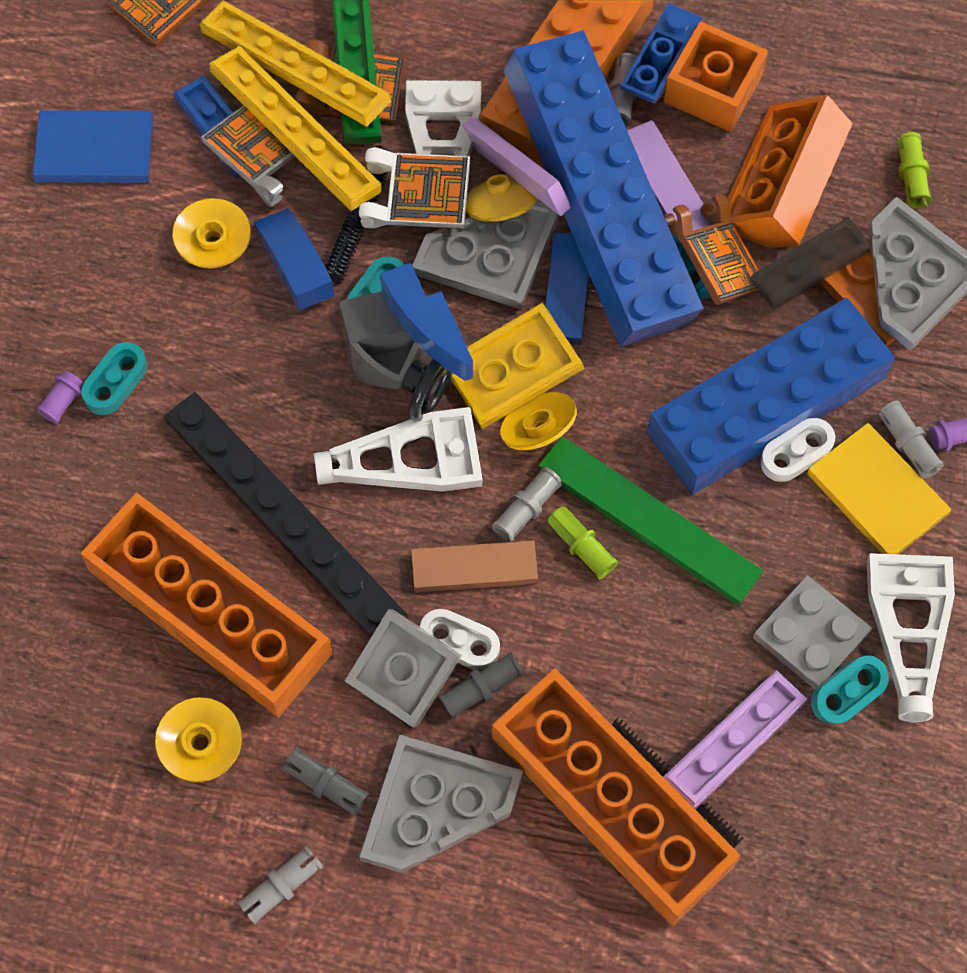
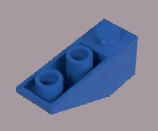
M668 3L623 81L621 90L655 104L664 94L667 77L700 21L702 22V17Z

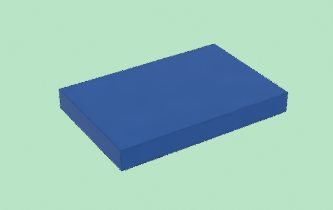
M39 110L33 167L35 182L149 183L154 125L153 112Z

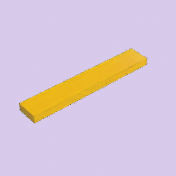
M224 0L199 24L202 33L231 50L240 46L261 67L366 127L391 102L388 92Z
M240 46L209 63L210 72L350 211H353L363 202H367L381 193V183Z

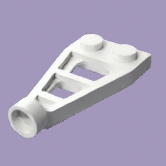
M406 80V122L415 154L470 156L473 144L462 124L470 117H476L480 121L481 81ZM427 120L459 121L460 127L457 137L454 140H431L426 128Z
M470 407L429 412L423 415L420 422H413L410 419L331 448L330 451L314 453L318 485L345 482L444 492L482 487L483 483ZM421 437L432 439L437 457L436 466L432 469L407 467L401 461L400 450L402 446ZM380 447H388L391 450L393 463L391 469L366 470L361 466L360 456L363 452ZM338 461L340 464L339 468L332 469V463Z
M870 553L867 558L868 599L898 695V718L906 722L931 720L933 718L932 697L955 596L953 557ZM895 599L927 600L931 607L927 626L924 629L902 628L897 622L893 601ZM900 642L926 643L927 658L924 669L906 668L903 665ZM912 692H918L921 694L909 696V694Z

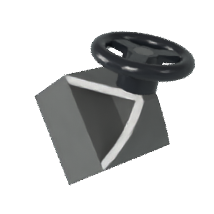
M381 291L339 301L343 339L354 379L373 386L402 388L412 393L409 417L413 422H420L424 414L433 412L441 400L453 373L445 369L434 359L431 361V357L406 333L393 315Z

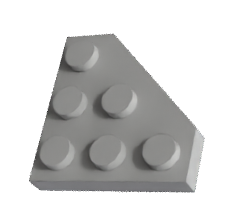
M895 197L871 221L869 235L879 325L884 331L911 351L967 294V251L898 197Z
M538 200L527 212L511 219L486 222L471 217L466 218L464 228H451L444 232H441L439 229L425 235L412 265L418 277L522 310L559 215L542 201Z
M399 735L360 854V861L403 873L511 816L523 777V771Z

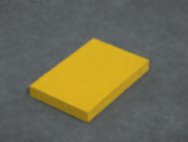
M542 302L469 345L467 348L473 359V378L465 381L452 374L450 380L467 407H470L471 413L480 428L484 429L584 370V366Z
M869 423L816 462L807 472V475L881 554L899 555L947 517L952 510Z

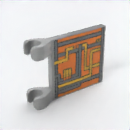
M244 105L201 136V142L252 185L267 205L273 207L282 201L280 193L283 190V186L277 179L270 177V175L293 159L295 155Z

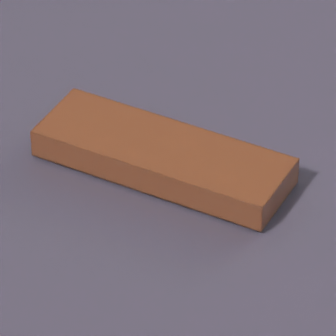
M535 540L411 549L414 593L538 584Z

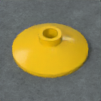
M494 175L487 181L474 187L467 194L466 213L471 218L479 221H503L527 212L537 203L538 198L510 176Z
M215 198L200 200L186 207L177 217L173 227V241L178 253L190 264L202 268H218L234 262L246 250L251 236L250 224L245 213L237 205ZM211 237L219 238L215 242H207Z
M560 392L543 393L505 417L500 429L501 437L508 447L515 450H533L546 446L560 438L572 426L577 415L576 405L567 394Z
M209 698L188 699L172 707L160 721L155 738L156 751L163 766L175 777L189 782L209 781L224 774L236 761L242 745L241 728L234 713L221 702ZM206 738L208 745L203 750H196L193 748L195 740Z

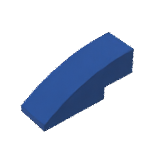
M289 208L253 222L283 286L287 287L298 311L334 296L332 279L306 232Z
M411 263L380 273L381 292L393 315L406 333L425 353L445 369L465 381L472 379L473 359L442 291L426 297Z

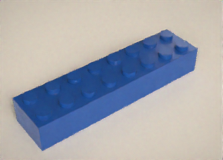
M578 31L514 49L504 68V73L545 170L560 182L570 202L571 208L564 213V216L619 346L623 347L689 325L704 308L585 31Z

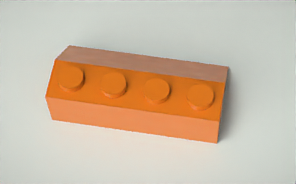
M828 95L769 106L727 198L730 205L731 221L741 238L770 249L800 245L852 126L851 121Z

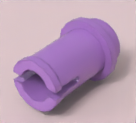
M64 371L61 376H55V385L41 405L37 407L39 414L55 424L59 423L60 418L76 396L80 397L82 395L81 388L83 382L68 371Z
M967 418L947 423L944 420L936 421L935 426L929 428V439L933 448L947 452L954 445L966 443Z

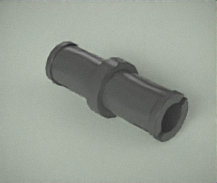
M509 652L505 657L480 672L477 669L469 673L470 678L447 692L438 695V698L450 718L453 719L456 715L484 699L485 702L493 699L494 692L517 678L523 677L524 672L514 655Z
M298 747L293 750L286 760L289 763H285L282 768L283 772L290 774L314 790L313 795L319 799L323 796L350 812L354 817L359 813L365 804L363 801H366L370 794L368 791L362 790L338 774L339 769L333 765L329 767L324 766L302 752Z

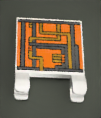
M369 148L366 151L365 161L367 163V170L370 173L392 172L388 207L371 202H363L360 205L359 216L363 227L377 228L384 225L464 228L470 156L392 153L379 148Z

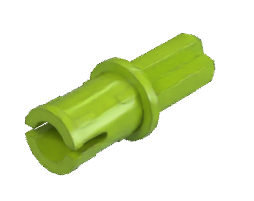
M564 506L552 512L547 520L548 524L568 544L571 555L577 554L596 574L599 580L614 570L618 561L595 539L596 533L594 530L588 531Z

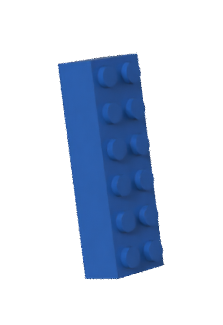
M845 298L650 413L647 435L691 495H694L762 454L769 442L800 422L809 418L820 419L885 380L895 356L851 301Z

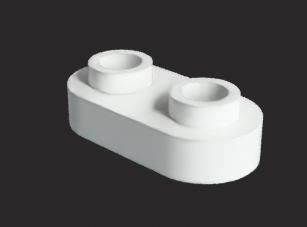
M809 418L775 438L766 445L760 463L764 474L777 482H786L797 477L831 452L835 442L833 428L822 419ZM814 439L819 443V446H809L806 440ZM781 459L787 463V466L784 468L778 467L774 461Z
M446 609L430 611L423 617L420 623V628L434 636L433 633L438 629L446 630L449 633L445 639L438 640L460 653L462 656L457 663L469 669L481 671L495 663L499 658V638L492 629ZM480 645L485 647L487 651L482 656H476L471 650L473 647Z

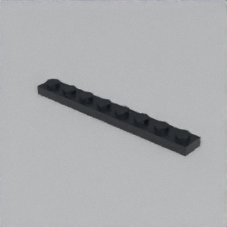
M193 392L164 415L166 423L369 638L374 634L388 609H393L408 619V614L196 392Z

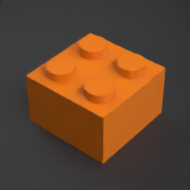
M700 21L667 77L664 103L732 132L763 77L768 50Z

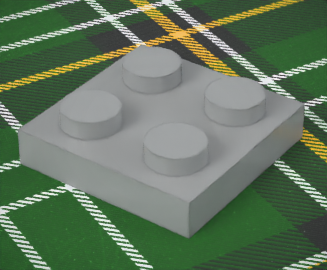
M807 575L754 633L753 639L815 690L817 686L839 669L870 634L872 627Z
M388 609L345 679V682L414 728L419 726L462 655L395 610Z

